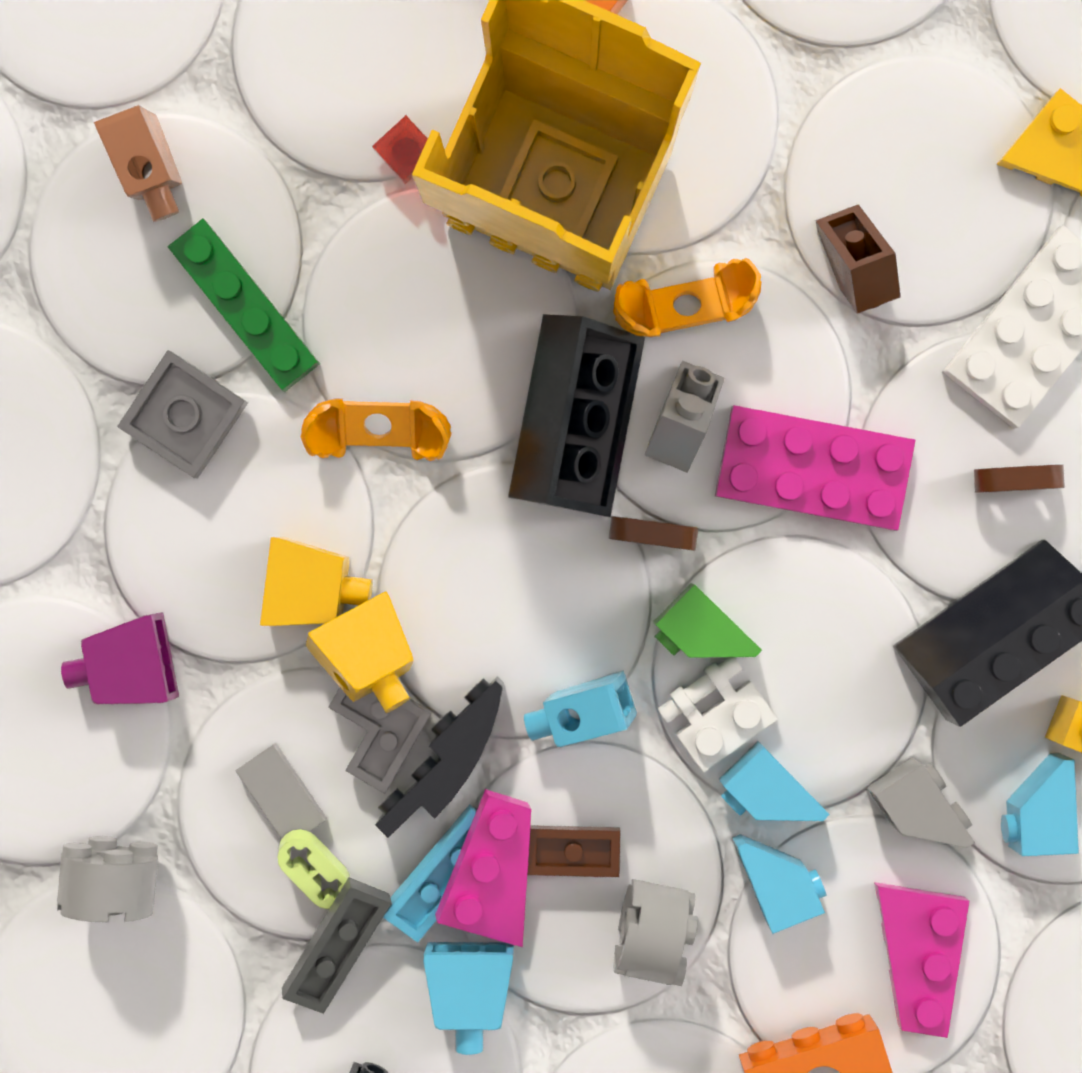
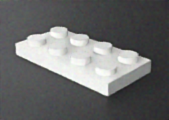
M1064 225L1057 228L942 371L1013 429L1019 428L1082 350V240Z

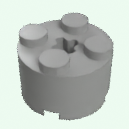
M106 836L90 837L88 844H64L63 852L61 853L57 911L61 910L60 915L88 922H108L110 915H119L124 912V922L141 920L153 914L158 845L136 842L131 843L129 847L117 846L116 838Z
M632 879V885L629 884L625 894L618 930L621 931L619 943L623 946L615 945L614 973L666 985L682 986L687 967V958L682 957L684 945H693L698 924V917L693 915L695 893Z

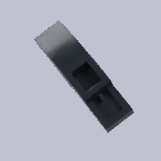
M498 676L490 684L483 678L465 695L464 698L470 703L457 716L450 710L431 729L436 737L431 741L429 747L440 758L435 761L429 756L411 774L416 782L404 794L397 788L378 807L383 814L375 826L387 838L421 806L435 819L453 800L467 781L483 753L500 707L504 682Z

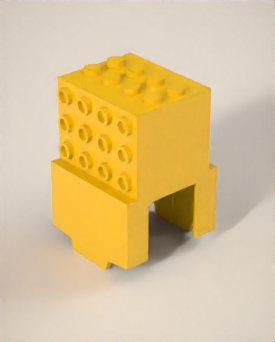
M489 0L481 18L486 51L485 60L448 144L444 149L440 133L431 130L412 173L424 204L442 211L443 216L448 218L446 224L461 233L472 235L473 231L476 230L491 237L489 243L504 252L514 254L516 249L532 255L531 262L542 269L557 273L558 269L561 268L575 274L574 281L587 289L599 292L601 287L611 290L671 157L681 119L689 104L701 62L652 39L646 27L585 0Z

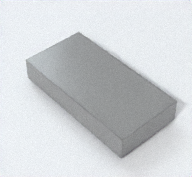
M276 743L235 770L281 839L292 830L302 829L310 832L327 819Z

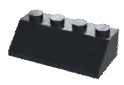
M543 314L508 494L509 498L611 517L645 337L636 336L628 331L584 316Z
M1041 540L897 642L893 647L945 720L961 727L1082 641V573L1046 540Z

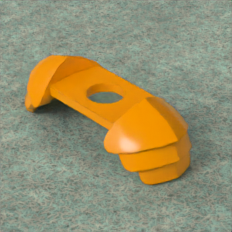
M744 258L742 260L732 259L727 264H715L713 268L714 277L654 290H650L649 284L645 279H640L635 283L633 281H626L624 284H619L616 289L613 313L616 316L615 320L624 330L636 336L652 338L661 336V333L723 320H726V322L735 321L749 313L757 302L761 293V274L750 259ZM682 295H692L700 301L701 307L697 313L684 316L674 309L675 300Z
M334 398L317 404L308 413L303 421L300 438L307 453L311 456L317 455L320 458H328L331 455L341 458L346 453L347 445L411 447L413 459L420 460L425 458L428 461H433L435 459L440 460L443 457L452 433L447 417L434 406L421 401L410 400V403L343 401V398ZM372 414H382L390 420L392 427L386 434H373L366 428L365 419Z

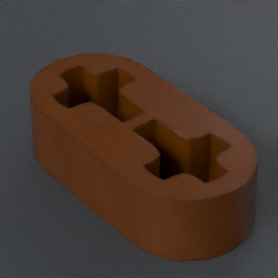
M1064 465L974 469L975 493L1065 488Z
M611 516L608 539L696 551L699 528Z

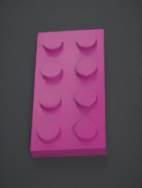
M733 405L730 412L715 497L898 531L916 440Z

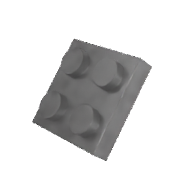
M167 350L117 427L191 477L198 479L249 402L174 352Z

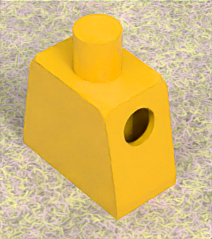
M271 537L260 625L325 624L343 614L344 604L359 606L370 600L372 597L373 580L348 576L350 560L345 555L285 537Z
M386 591L308 633L306 647L353 702L374 692L385 713H388L410 699L398 677L411 669L414 661L413 655Z

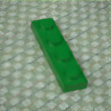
M204 218L167 246L282 391L286 392L320 365L317 358Z

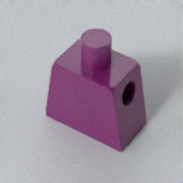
M163 612L142 616L82 639L83 658L65 661L61 665V675L65 687L71 689L89 685L91 700L94 704L164 703L179 697Z

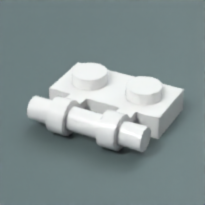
M734 657L727 658L719 665L715 662L704 669L706 673L704 676L684 690L681 686L670 693L672 698L657 708L667 723L682 713L689 720L690 723L675 734L703 773L778 720L750 680L736 690L732 687L728 680L743 670ZM717 689L723 699L701 714L695 704Z

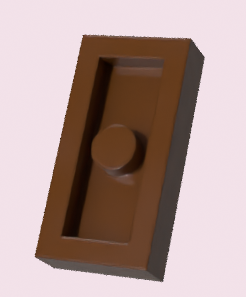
M530 825L527 875L619 877L620 827Z

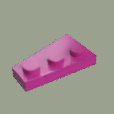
M485 789L436 911L437 923L523 947L531 807L528 802Z
M874 882L876 896L880 905L881 926L887 947L890 965L889 975L898 1026L902 1031L948 1038L970 901L964 896Z

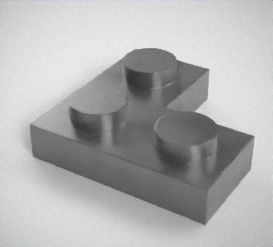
M339 688L328 708L368 730L345 771L385 794L433 711L409 699L397 709L385 713L374 692L353 702Z

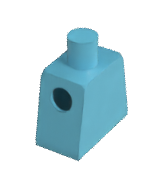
M620 671L552 693L543 702V709L524 714V723L531 741L553 735L556 746L563 747L627 730L637 716V711L625 673ZM568 709L576 711L580 720L573 718Z
M427 942L424 952V967L434 1025L439 1030H455V1051L464 1055L481 1053L483 1051V1030L501 1029L513 963L514 945L505 942Z

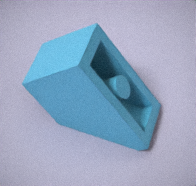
M759 741L719 778L722 785L727 789L721 797L740 816L746 810L756 820L824 821L830 815Z
M1050 753L1006 801L1007 814L1001 817V833L1004 842L1008 843V847L1021 856L1079 854L1075 760L1061 753Z
M739 834L732 837L772 934L825 913L820 898L827 896L816 869L808 872L800 859Z

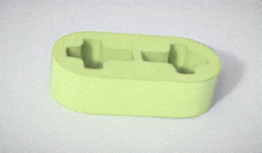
M302 829L292 830L281 839L277 856L278 865L281 870L314 904L320 908L330 909L348 877H350L346 867L309 831ZM294 846L297 850L307 847V860L311 865L300 856L292 860L290 858L291 847ZM318 873L328 882L337 879L338 890L334 891L331 888H327L322 891V879Z

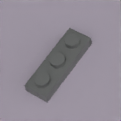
M348 877L281 988L282 998L324 1014L392 904L389 893Z

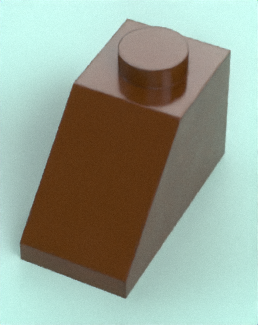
M859 204L815 220L838 286L857 314L901 297L896 253Z

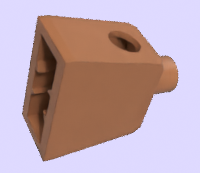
M137 105L94 122L127 197L137 200L144 199L153 222L178 214L179 209L170 189L181 185L182 180L157 115ZM151 163L152 172L145 179L143 176L144 168L147 164Z

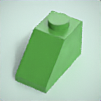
M692 583L653 621L660 629L654 637L674 656L680 650L689 658L756 657L762 651L716 604Z

